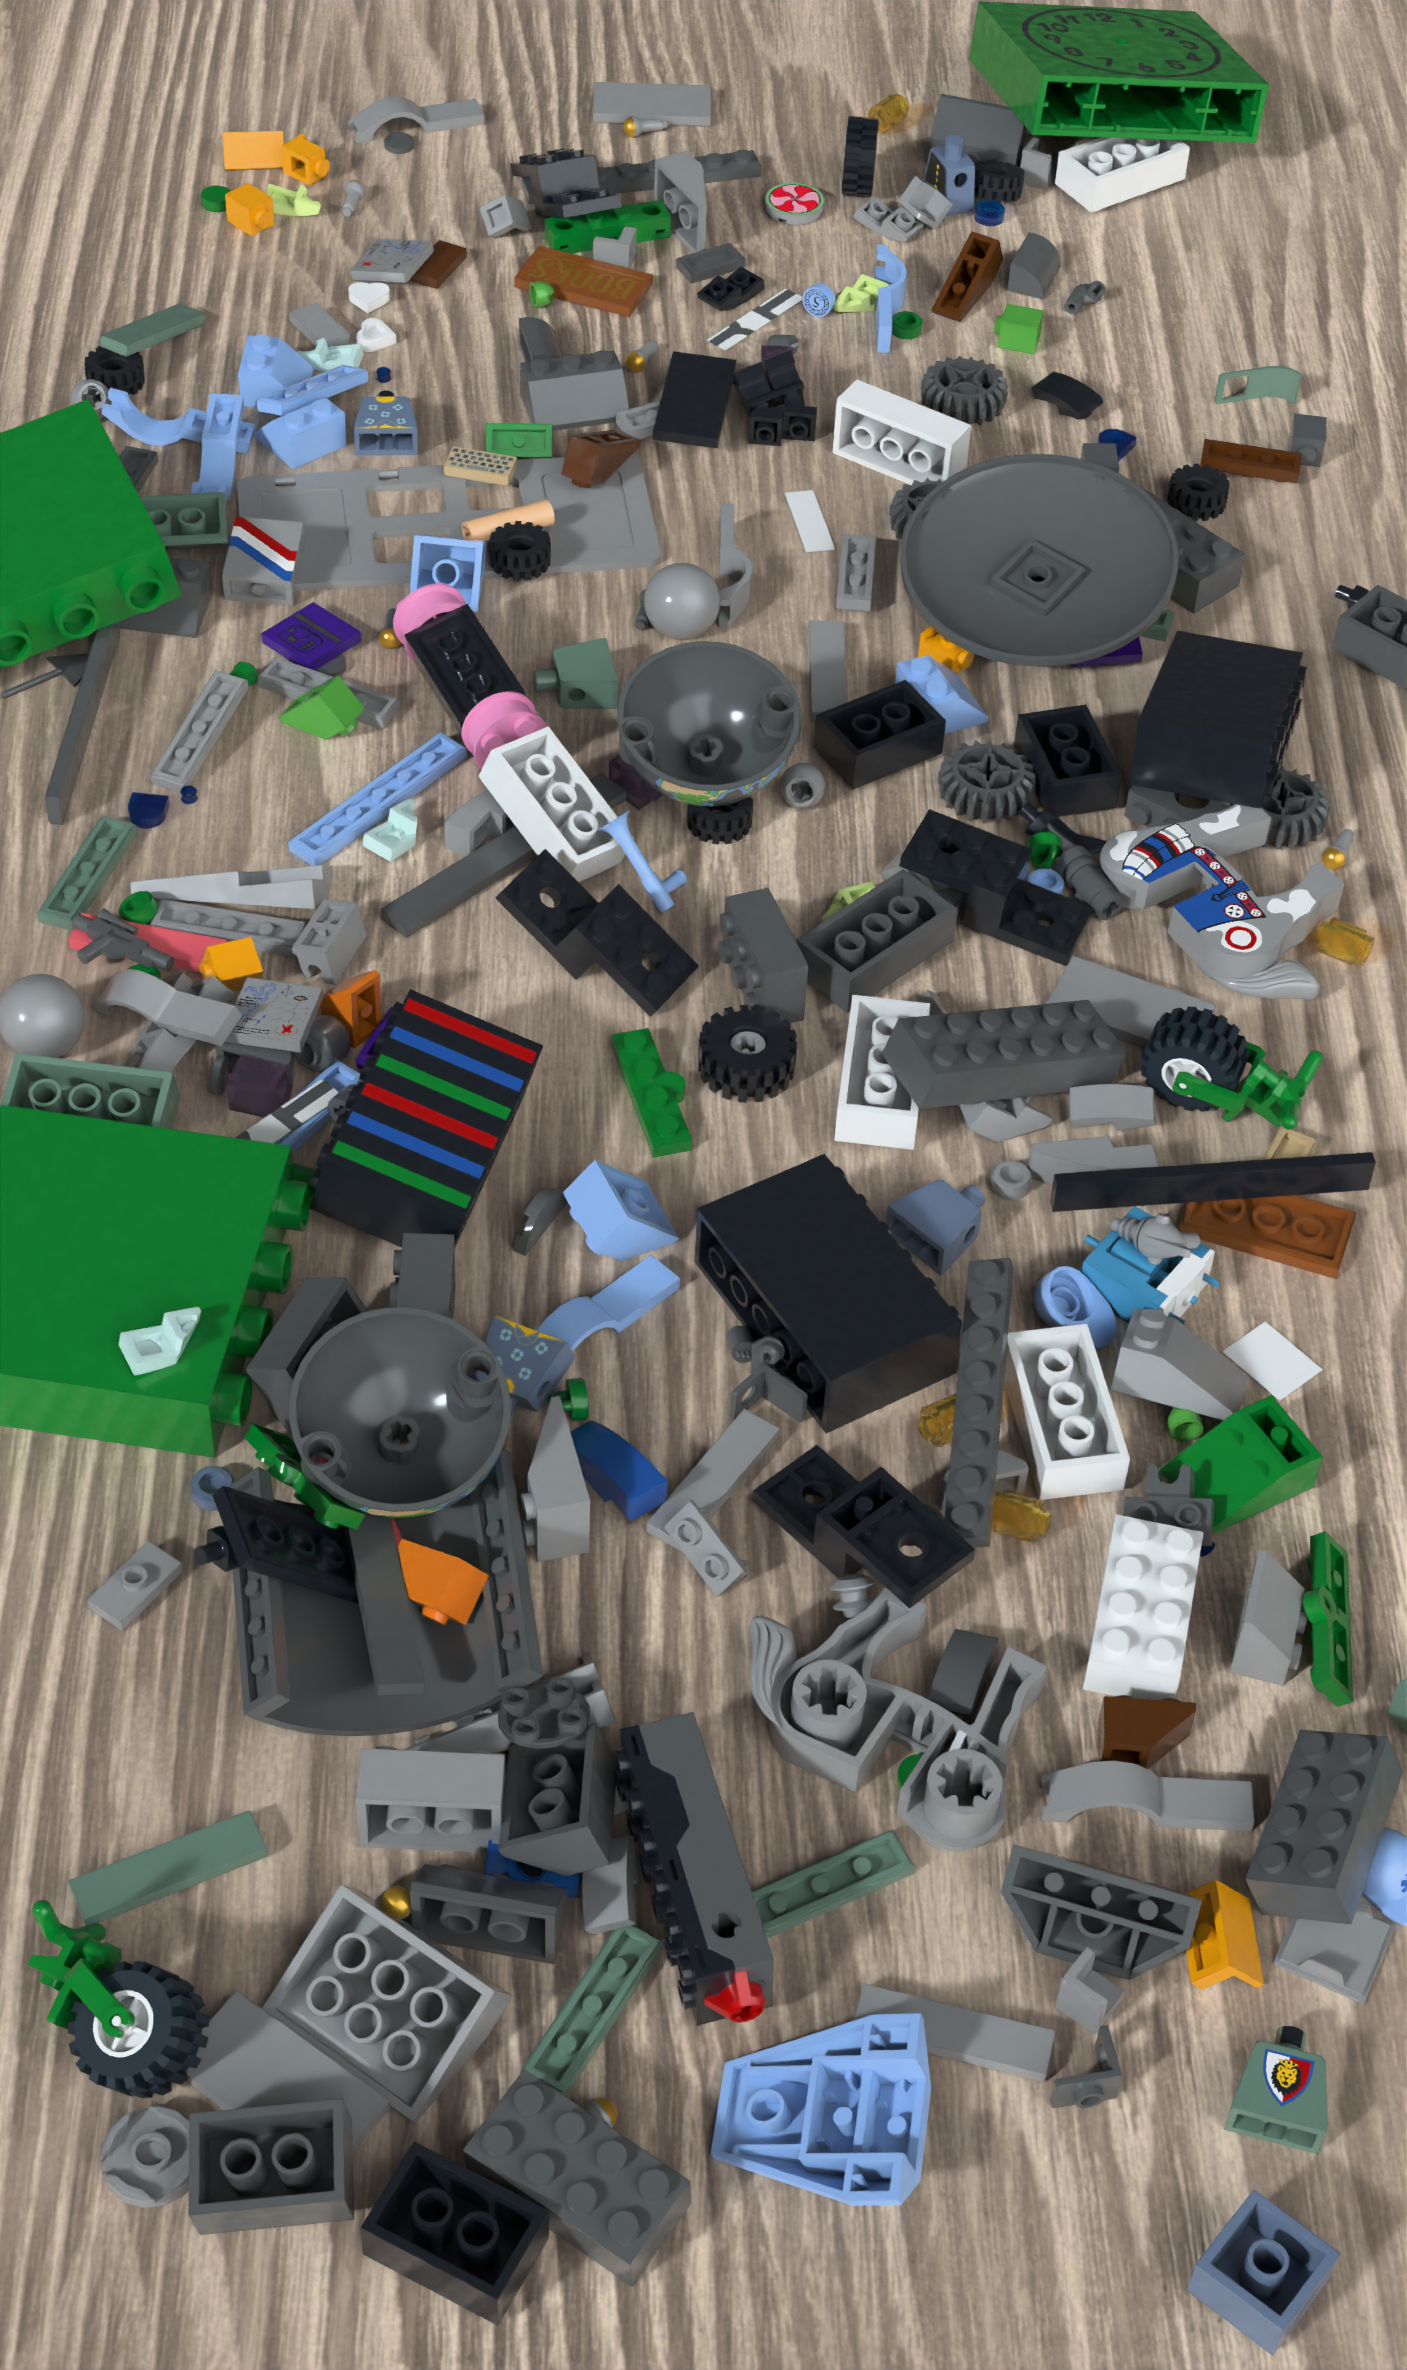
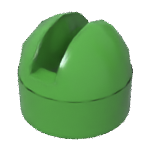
M544 281L530 283L529 294L534 308L547 306L553 301L554 296L552 293H554V289L549 283Z
M1174 1407L1168 1416L1169 1433L1171 1438L1176 1441L1194 1440L1204 1430L1201 1415L1189 1409Z

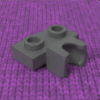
M1150 1464L1147 1468L1146 1478L1147 1497H1125L1123 1516L1203 1532L1201 1546H1212L1214 1502L1212 1498H1194L1195 1476L1191 1466L1187 1464L1182 1465L1179 1470L1178 1479L1173 1483L1167 1484L1163 1483L1159 1475L1158 1466Z

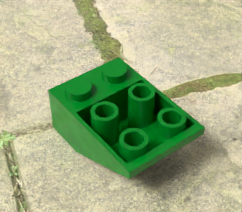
M1271 1395L1234 1412L1161 1467L1159 1475L1164 1483L1170 1484L1178 1479L1179 1470L1182 1465L1187 1464L1191 1466L1195 1476L1194 1498L1213 1499V1534L1314 1488L1323 1456Z

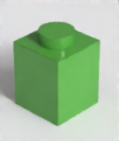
M1007 304L1003 316L997 315L994 334L999 335L997 348L1035 354L1041 336L1044 310Z

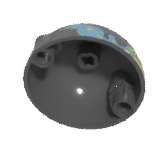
M697 641L675 645L650 656L631 673L625 682L617 706V721L620 733L619 755L624 762L632 765L649 785L669 798L696 806L732 804L758 793L786 765L796 743L800 727L799 703L791 684L780 670L753 651L737 645L711 641Z
M385 1307L363 1312L344 1320L327 1331L310 1348L301 1361L293 1379L289 1397V1423L294 1443L301 1457V1470L304 1478L314 1485L322 1486L333 1497L352 1508L373 1515L392 1518L415 1517L433 1513L455 1504L471 1493L487 1477L496 1463L508 1435L511 1418L510 1392L505 1374L497 1358L485 1342L469 1328L448 1316L412 1307ZM473 1370H480L488 1376L481 1380H474L467 1373ZM399 1438L400 1443L406 1440L407 1444L400 1446L398 1441L392 1444V1440ZM313 1455H319L330 1461L324 1464H317L310 1458Z

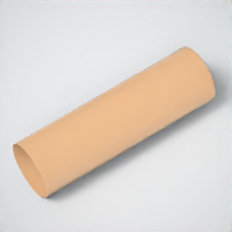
M547 499L464 521L462 523L463 537L487 540V544H489L491 533L495 532L498 526L504 528V524L508 522L511 525H514L515 521H521V524L532 522L533 527L537 525L542 528L554 525L555 521L553 508Z

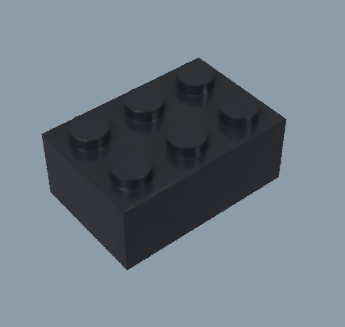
M906 680L816 714L814 748L855 789L942 754L946 720Z
M1086 704L1018 714L1014 748L1018 749V755H1026L1028 763L1034 765L1035 792L1044 811L1050 808L1057 816H1065L1117 807L1122 773Z
M414 2141L360 2227L363 2255L498 2326L549 2239V2210Z

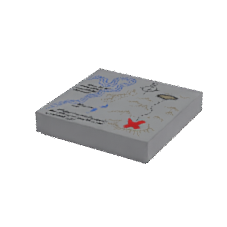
M377 239L351 268L352 280L407 283L434 252L432 241Z
M247 977L235 1004L242 1016L225 1042L301 1053L324 998L322 987Z

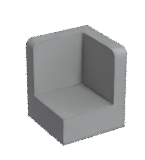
M1033 137L1022 150L1020 168L1025 172L1023 183L1047 190L1056 178L1057 165L1051 163V155L1038 152L1039 139Z
M916 175L898 200L913 216L934 229L939 226L953 205L937 188Z
M503 195L480 207L487 233L490 237L496 238L514 228L524 232L531 230L527 212L521 200Z
M624 227L619 240L595 237L593 241V259L630 269L636 256L637 228Z
M1087 1946L1062 1978L1055 2007L1096 2035L1100 2026L1104 2025L1122 2001L1125 1991L1092 1969L1096 1951Z

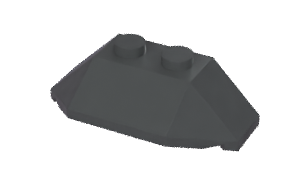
M1013 1845L1001 1889L1003 1897L1010 1906L1035 1952L1074 1964L1085 1948L1089 1946L1096 1951L1093 1970L1127 1980L1141 1975L1190 1948L1202 1902L1201 1899L1154 1883L1018 1845Z

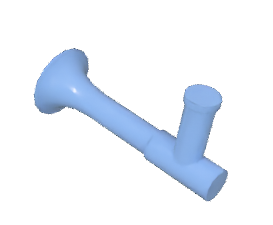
M629 810L597 831L609 833L620 844L641 878L643 886L659 912L662 913L675 905L669 893L685 885L687 877L683 871L675 870L669 877L660 881L630 834L627 824Z

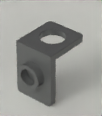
M764 1363L731 1393L730 1417L734 1420L743 1409L748 1410L761 1397L771 1402L799 1423L806 1418L807 1394L798 1388L789 1377L781 1376ZM752 1387V1390L747 1396V1398L744 1401H742V1398L745 1395V1393L748 1391L749 1388Z
M1108 2025L1100 2026L1095 2043V2052L1101 2072L1056 2079L1050 2097L1052 2108L1076 2105L1079 2108H1091L1101 2104L1104 2100L1116 2099L1122 2079V2072Z

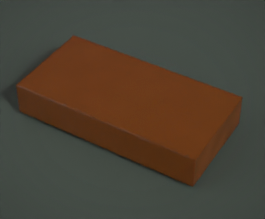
M439 240L433 246L434 252L410 280L438 289L467 258L466 248Z

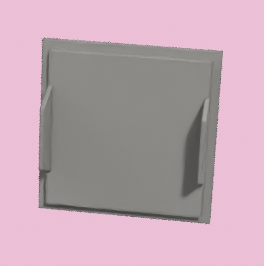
M1359 1901L1352 1924L1292 1918L1273 1965L1364 2005L1396 1925L1373 1916L1370 1905Z

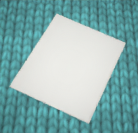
M1266 1321L1222 1351L1279 1401L1323 1370Z

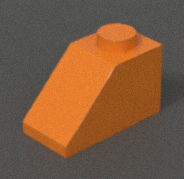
M375 970L350 977L335 988L329 989L324 994L320 1005L321 1015L333 1016L343 1023L350 1037V1046L354 1049L371 1037L382 1020L380 974Z
M401 1539L398 1550L407 1598L422 1606L423 1609L420 1615L435 1623L445 1626L447 1620L450 1619L466 1625L489 1575L458 1557Z

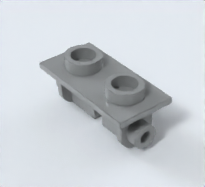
M691 1500L664 1528L718 1597L733 1582L737 1584L749 1575L745 1569L747 1563L745 1560L741 1561L731 1546L720 1537L721 1533L706 1515V1509H699L696 1503Z

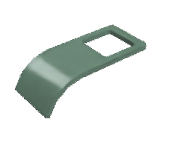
M1266 366L1221 373L1218 378L1215 403L1223 404L1263 397H1278L1295 404L1302 373L1284 366ZM1248 375L1243 395L1222 398L1227 378Z

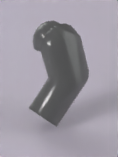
M1093 281L1091 284L1076 286L1064 304L1065 310L1069 314H1076L1082 305L1097 303L1105 294L1104 284L1100 281Z
M767 1335L752 1344L751 1374L763 1363L772 1369V1365L784 1357L785 1345L782 1340L774 1335Z

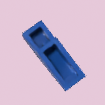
M593 1420L570 1431L583 1477L604 1502L612 1499L630 1522L666 1502V1478L647 1458L620 1435Z

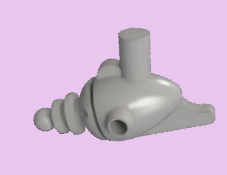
M1158 1213L1156 1217H1147L1142 1221L1137 1218L1130 1219L1126 1217L1123 1220L1114 1218L1110 1222L1111 1229L1119 1232V1236L1125 1238L1126 1241L1133 1242L1135 1248L1146 1256L1151 1264L1159 1265L1163 1259L1175 1256L1189 1258L1191 1249H1196L1200 1244V1238L1197 1233H1181L1171 1223L1170 1216L1167 1214Z

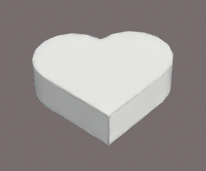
M356 282L348 288L349 301L366 313H370L387 304L390 300L389 287L384 283L368 284Z
M369 318L361 323V330L357 333L356 338L357 344H361L362 351L373 352L396 344V334L380 319Z

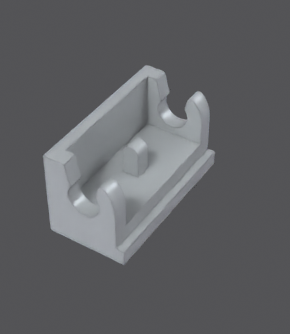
M329 899L322 901L291 948L292 953L297 955L301 970L307 978L312 977L314 968L311 965H314L321 970V976L326 984L336 985L367 936L358 903Z

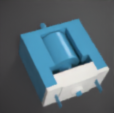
M1134 1206L1124 1218H1137L1142 1221L1144 1218L1154 1216ZM1112 1230L1101 1242L1090 1235H1087L1084 1239V1242L1095 1249L1083 1261L1081 1273L1090 1280L1106 1299L1114 1315L1128 1324L1134 1308H1138L1141 1310H1158L1165 1314V1316L1175 1318L1184 1325L1185 1320L1180 1317L1192 1304H1196L1199 1292L1206 1284L1209 1283L1217 1289L1219 1287L1220 1281L1209 1276L1215 1251L1201 1243L1196 1249H1191L1189 1258L1175 1256L1163 1259L1159 1265L1149 1263L1147 1257L1135 1248L1133 1242H1128L1125 1238L1120 1237L1119 1232Z

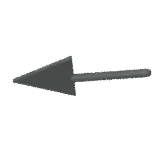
M89 653L46 657L56 668L55 670L3 691L0 696L6 699L59 675H62L75 687L82 679Z

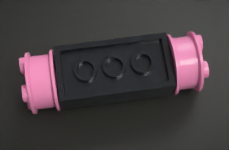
M441 582L429 584L416 589L397 604L393 618L395 635L404 644L408 656L415 662L462 737L464 745L473 753L474 760L481 770L491 750L547 727L544 720L536 714L533 703L525 695L519 681L469 605L465 604L463 596L456 588Z

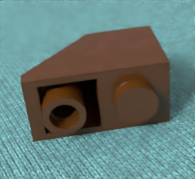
M1128 1695L1104 1696L1098 1719L1099 1761H1121L1137 1764L1149 1769L1190 1736L1196 1713V1703L1181 1702L1173 1698L1150 1700L1136 1699Z

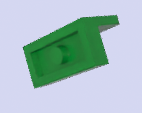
M486 423V452L514 456L517 459L552 458V424Z

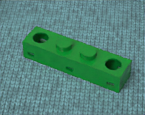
M662 200L632 205L622 204V207L567 218H545V241L551 249L573 254L593 250V241L597 236L604 238L616 237V240H619L624 227L637 228L636 243L670 238L671 215ZM568 245L566 248H560V246Z

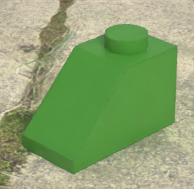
M339 675L298 696L278 718L284 724L326 740L338 733L343 737L351 732L358 725L356 718L365 707Z

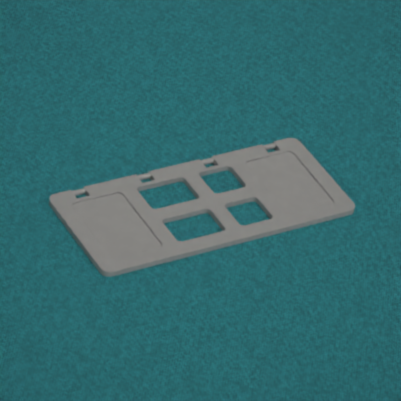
M632 454L604 483L591 485V488L576 486L571 483L572 478L561 475L565 457L517 460V468L509 484H516L518 486L521 504L525 505L547 499L554 512V525L542 528V531L546 530L549 533L551 540V562L548 570L545 573L541 572V574L654 567L661 562V548L641 460L638 456ZM444 465L399 467L394 470L367 469L303 473L282 477H274V475L245 477L237 482L240 517L304 522L306 550L305 552L299 551L294 572L295 591L410 583L412 561L377 562L373 547L374 539L414 536L416 534H447L449 537L464 538L462 533V523L464 521L511 509L472 510L469 507L466 488L469 486L497 484L444 475ZM398 478V480L379 481V479ZM291 484H295V486H292V487H276V486H275V485H291ZM437 488L442 490L445 511L439 513L374 517L368 511L366 495L371 492ZM486 556L484 578L502 577V573L497 574L494 572V568H491L490 556Z

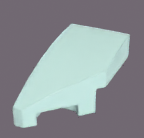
M325 338L317 340L316 348L311 351H297L298 354L313 366L314 370L322 372L341 365L359 368L364 355L361 344L328 347Z
M409 798L390 808L388 821L364 833L362 846L390 862L410 850L415 845L418 822L417 816L414 815V800Z
M199 1307L164 1313L162 1325L121 1332L118 1345L134 1376L163 1369L177 1363L199 1322L201 1315Z

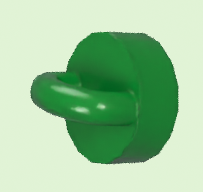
M1052 832L1036 833L1025 841V846L1033 849L1031 860L1035 870L1049 869L1054 864L1056 858L1060 857L1063 853L1061 837Z
M581 1377L566 1379V1390L551 1394L548 1397V1406L551 1397L560 1396L564 1412H569L571 1422L587 1420L589 1417V1403L584 1379Z

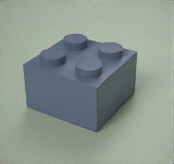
M1253 2189L1196 2263L1187 2291L1274 2356L1330 2280L1341 2253Z

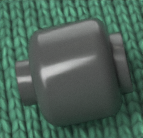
M327 1014L316 1016L302 1052H293L295 1059L308 1070L314 1072L325 1071L337 1060L342 1061L348 1055L350 1050L348 1031L343 1023L333 1016Z

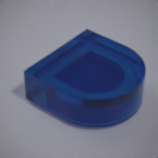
M1107 429L1099 434L1097 443L1116 444L1119 462L1135 447L1137 437L1119 429Z
M132 792L128 804L130 822L136 824L139 828L145 829L159 826L166 818L170 806L169 796Z

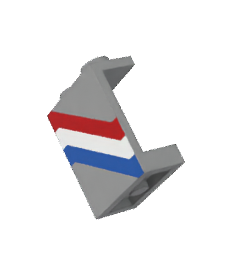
M235 517L222 572L225 600L293 606L295 600L294 572L299 551L305 552L306 550L304 522Z

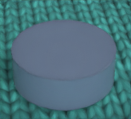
M217 1466L199 1470L193 1476L190 1483L193 1502L201 1509L217 1511L218 1509L212 1495L222 1486L227 1487L234 1483L233 1475L228 1470Z

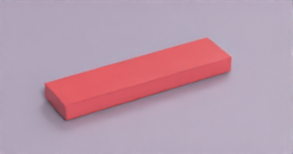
M81 913L92 920L98 918L97 915ZM124 921L139 929L138 933L134 936L149 942L150 947L174 957V968L199 972V962L202 961L206 948L228 942L226 939ZM76 928L73 929L69 937L70 948L77 950L94 941L88 938V934Z

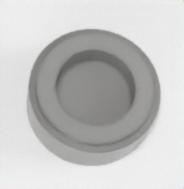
M1003 1161L993 1168L990 1186L997 1196L1007 1200H1017L1028 1194L1032 1174L1029 1168L1020 1162Z

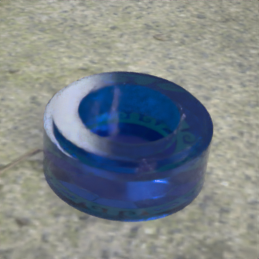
M983 200L976 204L974 219L979 224L997 226L1003 223L1005 207L1000 202Z

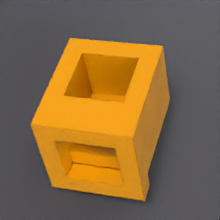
M301 133L282 145L283 173L311 186L329 172L330 162L325 159V149L307 141L306 135Z
M931 626L920 634L918 657L930 655L956 674L962 669L966 670L973 662L975 654L953 644Z

